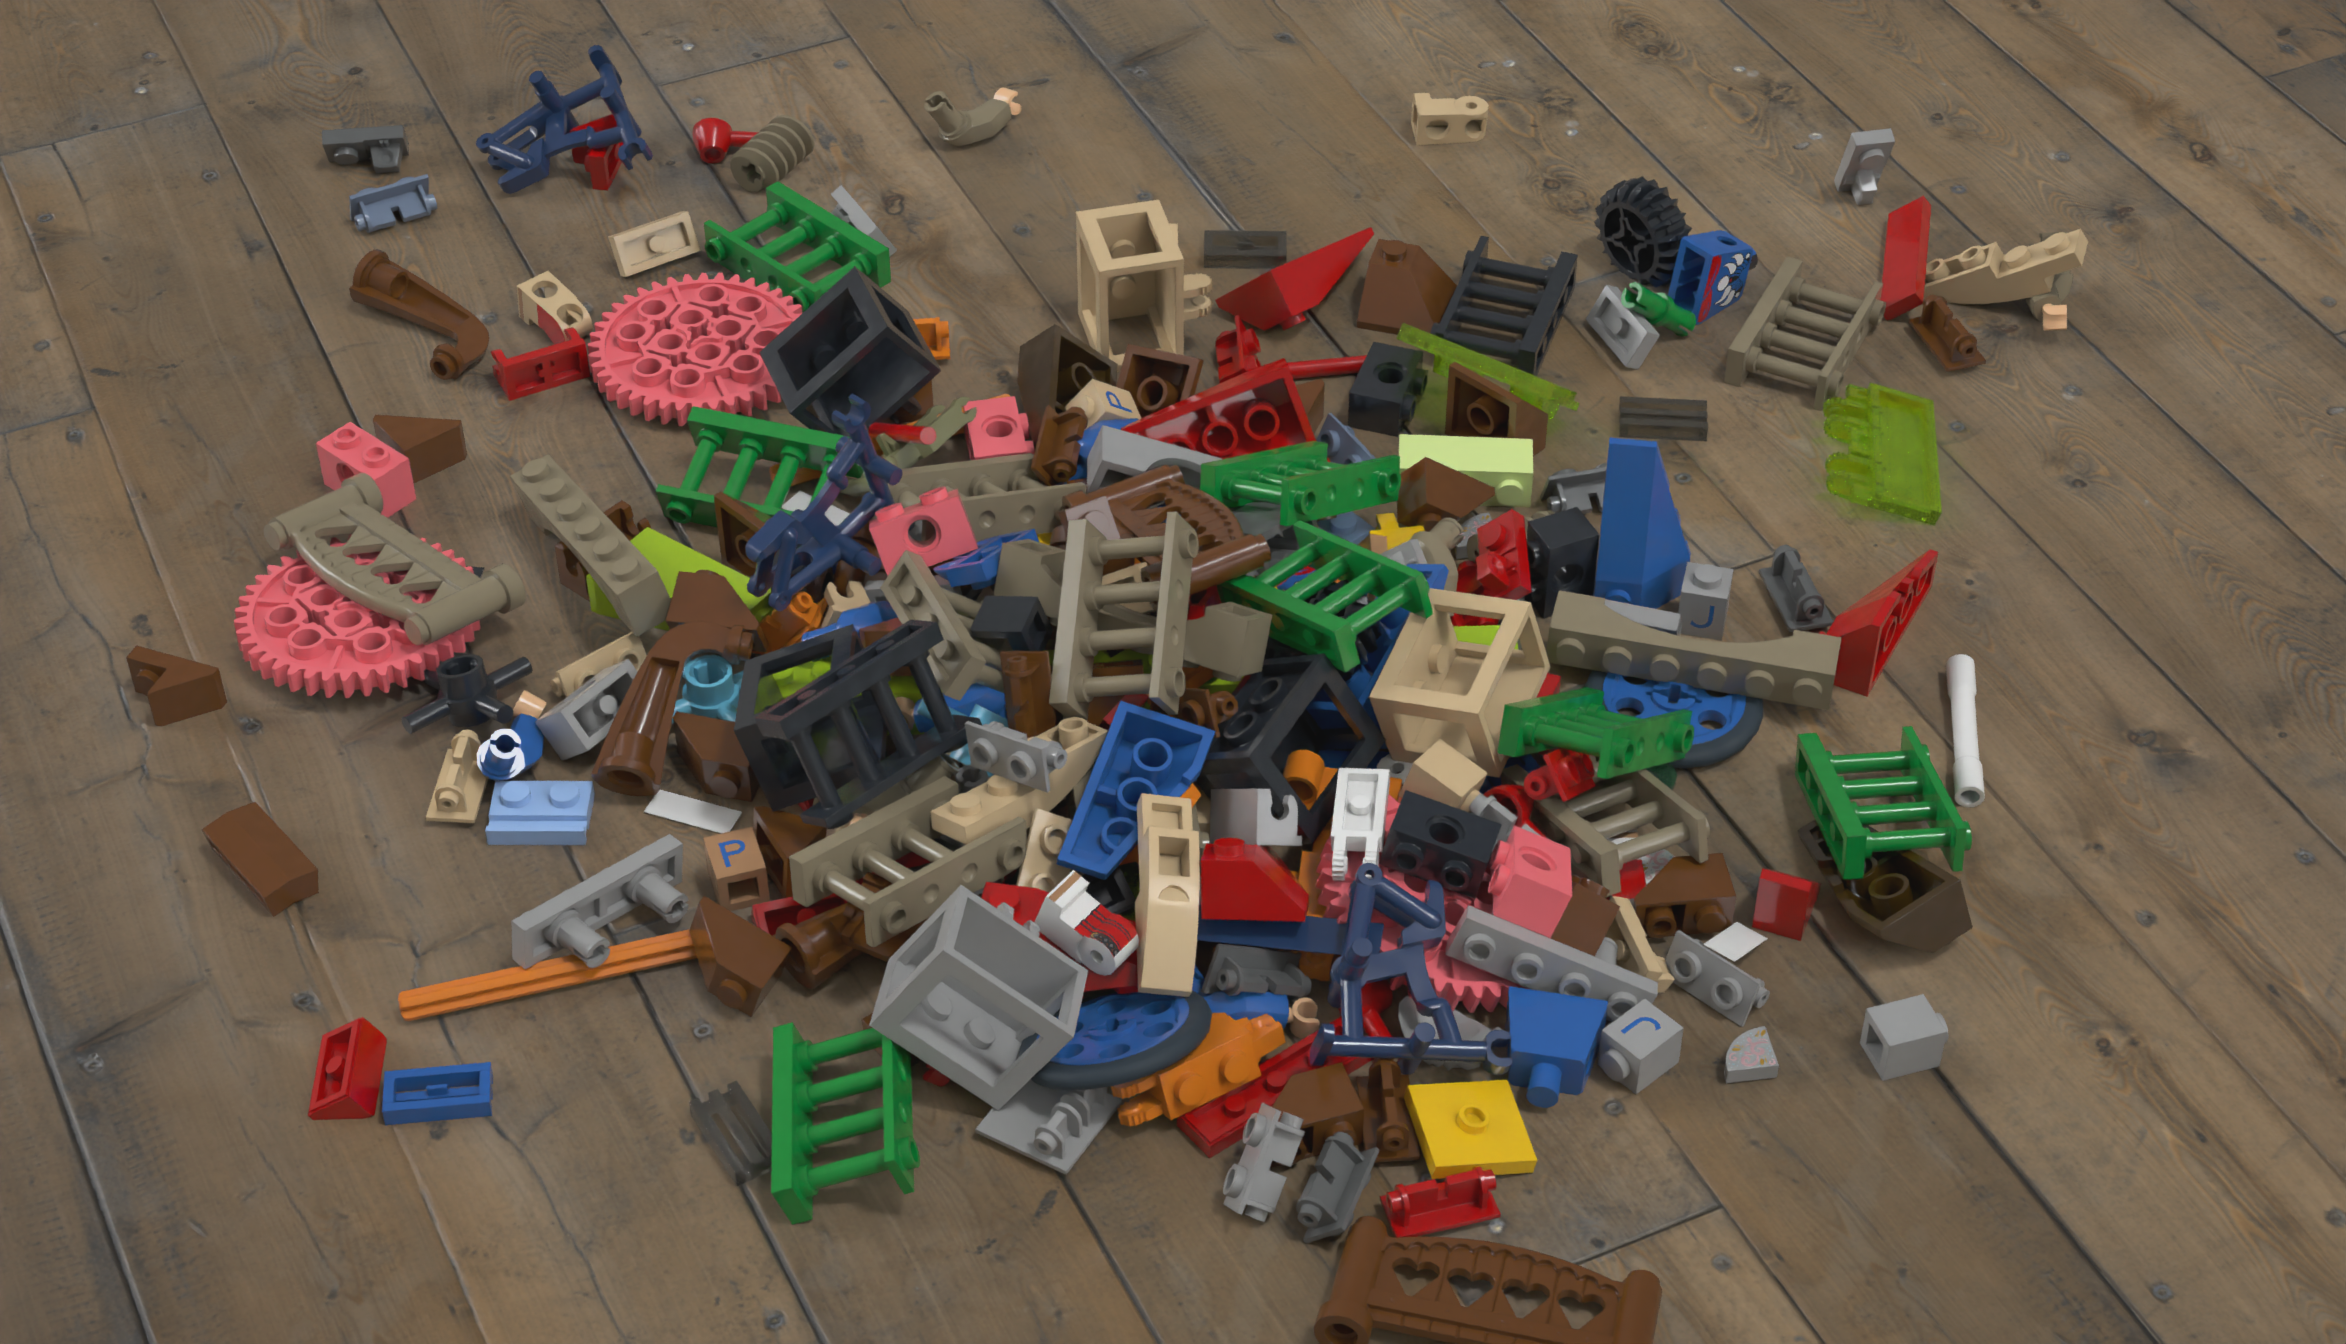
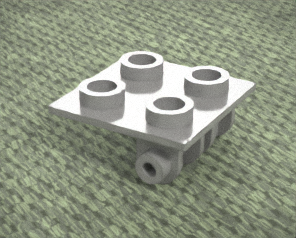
M1030 1079L999 1110L993 1107L977 1126L975 1133L1067 1175L1121 1105L1122 1099L1108 1094L1107 1087L1088 1090L1051 1089L1036 1084Z

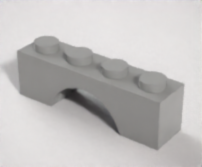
M1102 425L1087 457V493L1163 465H1168L1169 467L1177 465L1183 475L1185 484L1200 490L1201 464L1222 460V458ZM1242 506L1230 508V510L1233 512Z

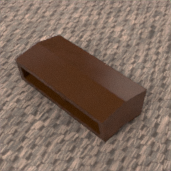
M256 802L228 811L201 829L212 850L273 917L293 903L319 893L318 869Z

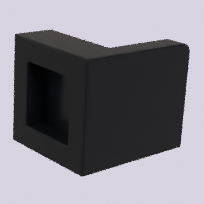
M985 596L970 628L976 638H1007L1013 651H1044L1053 632L1038 597Z

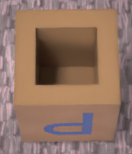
M752 827L703 838L707 871L719 905L729 911H735L770 901L766 866Z

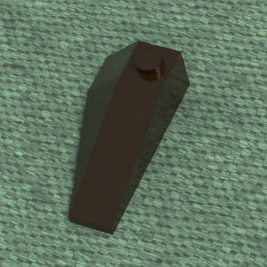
M1056 324L1021 345L1019 351L1017 382L1024 410L1027 414L1034 449H1036L1046 406L1050 405L1057 414L1066 411L1065 406L1092 379L1115 387L1117 382V363Z
M1816 820L1797 830L1800 840L1850 919L1881 939L1934 953L1973 928L1961 880L1913 851L1872 852L1870 858H1865L1863 878L1843 880ZM1869 825L1863 826V828H1869L1870 832H1879Z

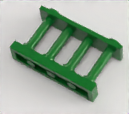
M779 181L766 187L767 212L732 232L711 220L704 222L706 241L704 246L707 257L734 274L739 275L745 281L751 277L755 278L756 287L767 282L770 285V291L778 288L782 289L783 297L792 296L793 304H800L802 306V313L854 266L880 288L891 282L888 247ZM774 226L787 232L759 249L747 243ZM801 243L807 244L814 249L787 266L774 260ZM829 260L842 266L814 284L801 277Z
M693 406L687 422L694 444L698 447L680 488L658 484L656 494L664 517L683 524L692 522L717 527L714 495L700 493L698 490L714 453L719 451L739 455L723 491L739 501L757 460L763 459L781 463L763 505L745 501L741 502L770 517H773L780 510L791 515L793 511L781 508L797 470L808 468L823 471L811 498V503L828 479L826 476L827 468L838 454L836 444L843 435ZM854 463L845 476L861 478L863 474L862 467Z
M1310 441L1202 463L1200 490L1215 497L1229 509L1252 502L1281 505L1280 525L1291 526L1299 520L1308 522L1398 501L1401 486L1400 456L1389 455L1343 465L1327 461L1328 443Z
M1301 520L1293 524L1299 545L1298 550L1256 577L1245 574L1216 585L1221 604L1233 602L1271 614L1272 620L1269 637L1307 655L1325 653L1333 666L1345 673L1360 663L1355 645L1356 635L1399 607L1426 619L1433 615L1428 595L1430 591L1429 584L1422 572ZM1307 566L1316 570L1285 591L1274 588ZM1337 579L1340 581L1347 579L1349 583L1315 605L1305 602V600ZM1368 593L1378 597L1346 619L1335 616Z
M1588 687L1504 705L1497 753L1519 757L1558 747L1600 757L1597 777L1608 779L1684 759L1694 739V727L1690 725L1692 711L1682 709L1644 719L1606 711L1605 706L1602 705L1604 691Z
M1912 726L1902 727L1900 751L1832 755L1831 751H1825L1817 733L1797 735L1795 777L1843 880L1863 878L1865 858H1870L1872 852L1941 848L1952 872L1963 871L1964 851H1969L1972 845L1970 825L1968 821H1963L1930 761L1928 746L1921 744ZM1900 770L1903 776L1845 780L1843 776H1838L1837 774ZM1911 795L1916 800V802L1865 806H1857L1855 801L1850 802V800ZM1927 821L1930 827L1870 832L1869 828H1863L1865 825Z
M793 1022L773 1027L771 1194L791 1224L794 1225L813 1219V1196L818 1194L820 1188L889 1170L904 1195L914 1192V1169L920 1166V1155L913 1138L911 1053L874 1028L813 1044L810 1040L804 1041ZM882 1047V1066L813 1084V1071L818 1070L819 1064ZM883 1088V1107L813 1126V1112L818 1110V1105ZM884 1129V1149L813 1168V1154L818 1152L819 1146Z

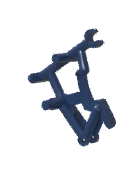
M594 45L588 50L590 60L599 72V79L563 96L558 93L552 82L547 80L542 71H535L529 76V81L534 87L535 94L540 102L494 133H485L477 139L476 146L480 152L490 154L488 157L490 166L494 170L504 169L509 171L497 181L505 193H515L546 178L549 175L550 157L576 147L588 146L591 149H599L623 142V145L618 149V156L628 170L633 169L631 160L639 153H643L647 161L652 159V151L645 140L639 138L642 130L628 110L620 87L622 84L621 76L602 46ZM601 96L613 114L617 127L595 132L592 127L588 126L587 129L570 133L571 129L579 126L571 110ZM531 126L526 132L508 144H503V142L525 127ZM531 144L527 153L521 152V150Z
M853 393L849 396L851 409L846 416L837 410L832 413L833 424L848 432L850 438L843 436L838 440L836 444L838 454L827 468L826 476L828 479L820 492L804 511L797 509L791 515L782 510L778 511L772 518L766 520L764 526L746 544L747 557L757 563L755 574L748 581L747 590L755 597H761L772 587L768 603L777 611L786 609L795 594L840 560L855 569H861L871 576L878 573L881 568L882 561L869 553L866 547L852 538L876 516V511L895 504L888 484L896 485L901 480L903 472L899 467L876 454L865 425V421L871 414L870 404ZM855 463L862 467L871 492L866 493L862 497V502L839 525L835 526L824 513L834 502L839 492L847 488L848 478L845 475ZM915 522L910 525L908 532L914 528ZM780 549L778 562L772 567L775 551ZM807 565V567L790 579L792 571L799 566Z
M1373 863L1362 864L1358 868L1355 880L1351 883L1348 890L1351 901L1341 956L1335 960L1331 967L1330 975L1332 981L1329 985L1327 996L1328 1003L1332 1007L1341 1008L1342 1035H1335L1334 1024L1322 1023L1311 1045V1066H1323L1327 1056L1398 1059L1397 1063L1400 1066L1401 1073L1409 1075L1415 1073L1422 1060L1482 1062L1483 1069L1493 1075L1507 1073L1513 1064L1512 1058L1495 1056L1491 1047H1506L1511 1039L1510 1033L1504 1030H1494L1489 1032L1483 1041L1462 1040L1450 1003L1443 997H1437L1430 982L1425 963L1424 949L1438 946L1446 933L1442 885L1437 881L1428 880L1425 889V902H1422L1383 877L1382 871L1377 865ZM1369 874L1373 879H1368L1365 875ZM1373 908L1405 928L1401 931V937L1397 939V949L1371 955L1373 945L1368 940ZM1405 976L1417 1011L1423 1016H1432L1439 1039H1434L1435 1029L1426 1022L1419 1023L1410 1038L1363 1036L1361 989L1368 983Z

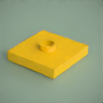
M1508 1080L1407 1085L1404 1100L1432 1179L1445 1178V1176L1472 1171V1168L1480 1166L1483 1170L1492 1169L1494 1175L1534 1172L1538 1160Z

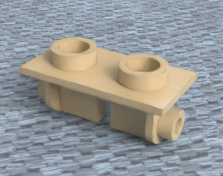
M630 632L556 671V678L550 681L553 692L558 697L563 695L567 697L601 670L627 659L630 660L638 672L647 656L640 636L637 637L633 632Z
M462 730L453 737L451 742L452 749L447 750L427 811L426 821L475 823L488 778L481 773L477 766V753L481 742L474 731Z
M1038 808L1035 809L1026 843V856L1020 867L1017 886L1033 887L1051 892L1070 874L1071 869L1056 863L1073 820Z

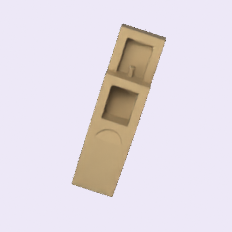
M2078 229L2069 233L2059 232L2053 234L2045 241L2028 247L2024 245L2015 247L2007 254H2003L1997 242L1982 247L1972 246L1961 254L1945 260L1940 258L1934 259L1926 265L1924 299L1934 294L1944 297L1947 303L1989 304L2025 299L2051 292L2056 274L2082 266L2088 240L2083 231Z
M1079 717L1066 718L1060 721L1057 726L1035 736L1046 741L1059 742L1067 752L1065 765L1061 769H1055L1048 774L1050 791L1048 793L998 775H993L985 783L966 793L954 796L949 802L930 811L932 829L966 845L1017 817L1026 820V829L1031 826L1036 808L1049 812L1083 778L1097 760L1108 730L1093 725Z
M1141 793L1137 802L1140 892L1135 901L1136 932L1139 937V946L1137 948L1138 992L1189 997L1192 993L1198 934L1200 889L1199 831H1193L1191 799Z

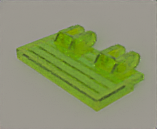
M1402 323L1396 339L1435 354L1434 373L1448 378L1449 365L1457 362L1482 377L1486 375L1510 385V393L1547 413L1548 419L1555 417L1560 405L1574 411L1578 409L1580 403L1574 401L1577 394L1574 391Z
M1871 382L1867 389L1848 384L1845 389V399L1837 396L1831 397L1829 400L1827 399L1823 406L1824 417H1827L1824 420L1825 434H1827V437L1836 438L1837 441L1848 444L1847 455L1844 452H1833L1832 455L1826 458L1825 469L1826 473H1829L1826 480L1827 491L1829 490L1830 494L1833 493L1834 496L1839 495V497L1848 499L1853 503L1935 526L1942 514L1934 401Z

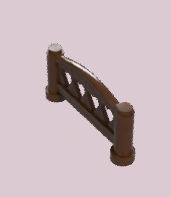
M1163 465L1087 494L1079 490L1062 497L1063 510L1098 497L1106 496L1121 539L1165 535L1166 523L1161 522L1167 518V512H1177L1193 529H1198L1199 547L1208 543H1215L1216 546L1206 551L1198 552L1197 556L1193 558L1189 596L1264 567V563L1271 561L1270 548L1262 534L1256 536L1252 534L1244 535L1243 529L1232 511L1210 494L1186 485L1177 465L1170 467ZM1162 502L1166 504L1165 507L1146 509ZM1163 555L1135 557L1141 563H1147L1146 567L1141 568L1142 582L1161 580ZM1151 601V606L1157 612L1158 601Z
M1363 1216L1358 1218L1349 1228L1329 1301L1323 1303L1319 1308L1314 1325V1335L1320 1344H1368L1372 1328L1374 1327L1423 1338L1429 1337L1433 1340L1453 1344H1653L1662 1298V1288L1659 1278L1647 1270L1631 1271L1627 1278L1619 1282L1554 1256L1501 1243L1450 1237L1388 1236L1387 1227L1380 1219L1372 1216ZM1404 1264L1413 1267L1416 1271L1422 1269L1433 1270L1438 1274V1277L1415 1295L1408 1296L1405 1294L1393 1269L1398 1265ZM1455 1275H1461L1471 1282L1476 1280L1488 1281L1492 1284L1493 1288L1470 1306L1464 1307L1460 1305L1448 1279ZM1509 1286H1516L1526 1293L1541 1291L1548 1296V1299L1524 1318L1516 1317L1503 1289ZM1564 1297H1572L1580 1303L1596 1302L1604 1310L1580 1329H1574L1571 1327L1558 1300Z

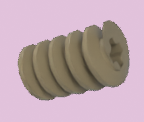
M788 115L776 116L753 136L750 141L744 144L741 149L733 154L730 161L732 174L741 187L748 192L757 193L786 177L787 173L792 171L797 164L812 153L815 146L814 138L810 130L798 119Z

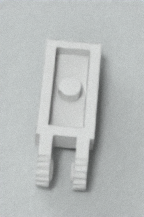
M1339 768L1331 830V847L1333 851L1332 879L1334 881L1345 880V875L1348 872L1347 851L1365 852L1362 864L1373 863L1379 867V852H1383L1390 786L1389 769ZM1365 875L1368 879H1373L1371 875Z

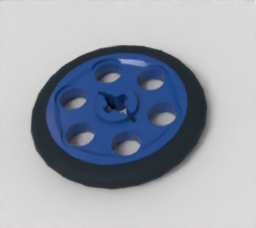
M1592 670L1584 688L1588 687L1604 691L1602 705L1605 706L1606 711L1619 713L1617 710L1621 708H1634L1641 714L1633 717L1641 719L1682 709L1692 711L1690 725L1694 727V739L1690 750L1685 754L1684 759L1657 765L1659 767L1686 769L1708 766L1726 760L1744 749L1758 732L1764 717L1763 699L1730 693L1725 697H1713L1705 692L1707 689L1695 688L1688 684L1645 679L1646 683L1635 685L1624 680V678L1629 676ZM1712 720L1719 722L1723 727L1712 730L1703 727L1700 723Z
M1114 990L1084 998L1081 1002L1074 1038L1037 1072L1031 1080L1036 1084L1051 1089L1088 1090L1120 1085L1146 1077L1169 1067L1199 1046L1209 1032L1212 1011L1206 1000L1193 990L1189 997L1141 992L1118 994ZM1058 1010V1011L1053 1015V1016L1056 1017L1057 1019H1058V1017H1059V1012H1060V1010ZM1035 1033L1023 1039L1018 1058L1040 1035Z

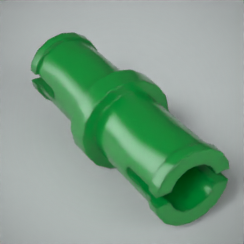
M1637 282L1630 283L1629 286L1637 291L1638 294L1626 287L1621 295L1622 305L1644 316L1652 326H1663L1680 337L1689 334L1679 326H1683L1691 332L1696 325L1695 314L1674 304V300L1669 295L1662 292L1654 293Z

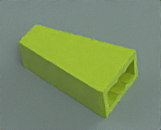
M649 527L630 540L659 572L671 599L679 571L695 573L698 570H710L727 579L758 622H761L767 615L771 616L773 608L768 603L771 588L763 596L755 597L747 590L749 577ZM588 574L586 580L591 611L599 615L620 619L606 595L592 576ZM666 620L654 627L666 631L670 630Z

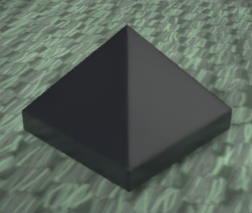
M1119 865L1106 880L1087 874L1081 876L1089 882L1086 892L1111 913L1120 915L1135 908L1136 898Z

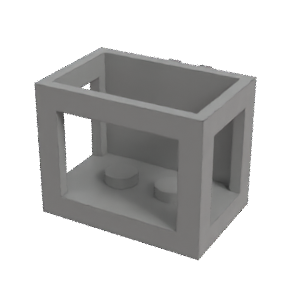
M960 885L889 958L869 1026L999 1110L1074 1038L1088 970L1039 938L1041 927L1033 921L1029 920L1023 926L1014 921L1013 911L1015 909L1005 902L995 908ZM1060 1009L1059 1017L1057 1019L1053 1015ZM1035 1033L1040 1035L1018 1058L1023 1039Z

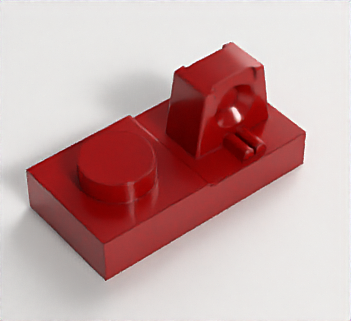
M1511 509L1477 529L1479 556L1475 558V562H1477V580L1483 584L1484 596L1518 600L1532 591L1524 516Z

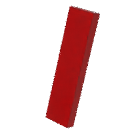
M1924 195L1888 214L1882 276L1883 287L1880 299L1886 302L1884 318L1887 321L1922 305L1924 301L1931 204Z
M1342 1016L1329 1023L1334 1024L1335 1035H1342ZM1317 1030L1259 1065L1260 1077L1177 1117V1126L1210 1159L1243 1139V1132L1250 1116L1253 1113L1259 1112L1262 1103L1272 1107L1292 1075L1341 1062L1349 1075L1374 1058L1327 1056L1323 1066H1311L1310 1049L1319 1031Z

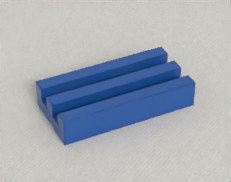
M491 1062L384 1071L382 1114L385 1125L492 1116L493 1071Z

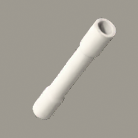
M1958 654L1950 657L1946 662L1948 696L1951 699L1955 757L1953 765L1955 801L1959 805L1975 807L1980 805L1985 798L1983 768L1979 761L1975 663L1970 656Z

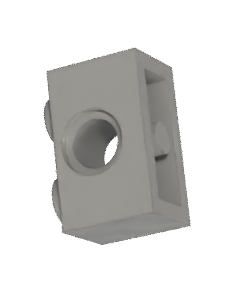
M629 659L601 670L535 721L562 761L589 751L607 736L622 701L637 674V670Z

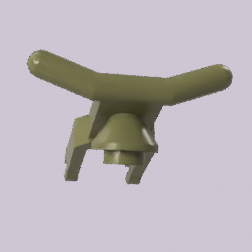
M960 397L953 400L950 407L943 413L942 411L946 406H932L914 426L932 427L936 431L934 443L930 445L902 443L882 433L875 438L884 453L880 457L900 469L911 468L916 462L935 452L966 423L973 421L977 413L976 407L965 411V413L962 412V407L970 400L968 397ZM863 473L861 478L847 477L848 486L839 493L860 497L871 491Z

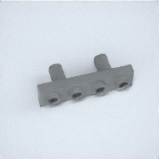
M668 834L512 920V959L526 970L565 948L580 958L586 966L595 968L604 963L610 953L608 948L610 942L605 937L596 933L595 930L632 909L645 904L661 915L666 922L675 923L686 914L688 910L686 902L689 901L684 893H680L673 887L682 882L683 843L671 834Z
M1468 905L1446 945L1445 955L1529 989L1608 1001L1606 1020L1610 1022L1618 1019L1643 999L1652 1004L1658 994V982L1616 965L1618 947L1608 937L1604 938L1596 955L1592 956L1493 915V911L1491 915Z

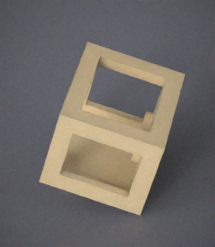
M1159 199L1077 211L1078 315L1090 346L1117 363V372H1120L1125 354L1113 355L1109 344V320L1147 314L1161 347L1156 350L1184 355V320L1207 316V314L1211 313L1212 300H1210V297H1206V295L1212 290V278L1202 273L1184 275V258Z
M1430 588L1428 595L1433 615L1426 619L1412 612L1410 613L1369 696L1383 737L1386 739L1385 742L1391 759L1413 763L1435 742L1442 739L1488 773L1487 776L1500 777L1507 760L1511 757L1497 753L1504 705L1536 698L1551 667L1531 602ZM1448 612L1503 621L1491 646L1461 642L1457 640ZM1518 639L1523 650L1514 649Z

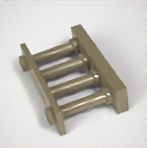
M1787 256L1728 348L1724 383L1741 387L1749 372L1755 373L1757 370L1817 387L1814 409L1822 411L1831 396L1837 397L1844 381V373L1873 325L1879 326L1883 319L1886 302L1880 300L1883 283L1875 281L1865 299H1858L1806 284V279L1800 278L1803 261ZM1800 300L1849 313L1854 315V317L1848 323L1792 307V303H1799ZM1786 323L1841 339L1835 347L1777 330V327L1779 325L1785 326ZM1774 346L1825 361L1826 364L1822 370H1818L1764 354L1763 350L1764 348L1770 349Z
M1032 453L901 469L903 475L896 485L888 484L894 502L901 503L903 509L920 503L919 496L932 489L943 486L946 487L947 492L958 489L977 542L994 536L1035 529L1036 534L1053 532L1054 528L1062 525L1058 512L1063 510L1062 497L1079 490L1086 494L1087 487L1083 482L1048 487L1038 483V478L1031 470L1034 457ZM922 520L921 541L930 539L936 530L934 525L927 520Z
M1167 512L1166 530L1163 536L1107 540L1087 519L1069 520L1049 704L1066 718L1079 717L1088 720L1089 702L1094 697L1149 694V698L1168 715L1178 714L1179 698L1183 696L1186 685L1182 666L1193 558L1198 554L1199 542L1196 531L1177 512ZM1163 555L1160 581L1102 585L1103 567L1109 559ZM1158 601L1156 627L1097 631L1099 610L1103 608V605ZM1154 647L1151 674L1092 677L1094 656L1099 651Z
M905 550L880 588L902 624L910 619L937 622L944 640L929 649L930 655L927 657V660L943 694L960 701L973 683H978L1004 693L1000 652L1013 651L1008 639L976 638L970 629L985 596L994 595L995 586L985 587L976 601L940 587L923 558L918 554Z
M1595 756L1596 762L1593 763L1595 776L1592 779L1594 783L1601 782L1607 788L1567 802L1557 798V796H1560L1559 793L1543 800L1534 799V807L1529 820L1549 840L1569 847L1571 849V870L1580 878H1588L1610 890L1608 896L1621 892L1620 870H1622L1624 863L1674 845L1681 847L1699 863L1708 860L1707 839L1710 837V826L1706 816L1646 769L1608 779L1597 777L1600 757ZM1518 764L1504 768L1501 773L1502 785L1524 786L1525 777L1529 773ZM1624 802L1632 807V809L1592 823L1581 818ZM1649 823L1659 829L1617 845L1607 840V838Z
M944 776L789 856L793 900L808 907L833 893L864 911L866 944L874 948L929 918L960 885L974 893L984 888L986 882H995L1020 868L1026 856V820L1017 817L953 852L934 841L944 834L933 830L930 811L944 805L959 794L958 783ZM910 852H914L931 862V864L913 872L895 860ZM868 872H874L893 884L874 893L855 881L865 877Z

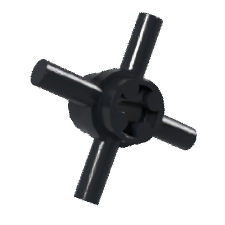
M465 654L447 659L436 668V671L426 669L424 672V682L439 690L438 699L403 716L401 719L403 727L409 734H412L446 716H449L452 725L457 727L477 726L491 718L502 724L508 723L513 717V709L496 699L497 690L531 674L533 671L531 663L526 657H521L487 674L483 659L480 656Z

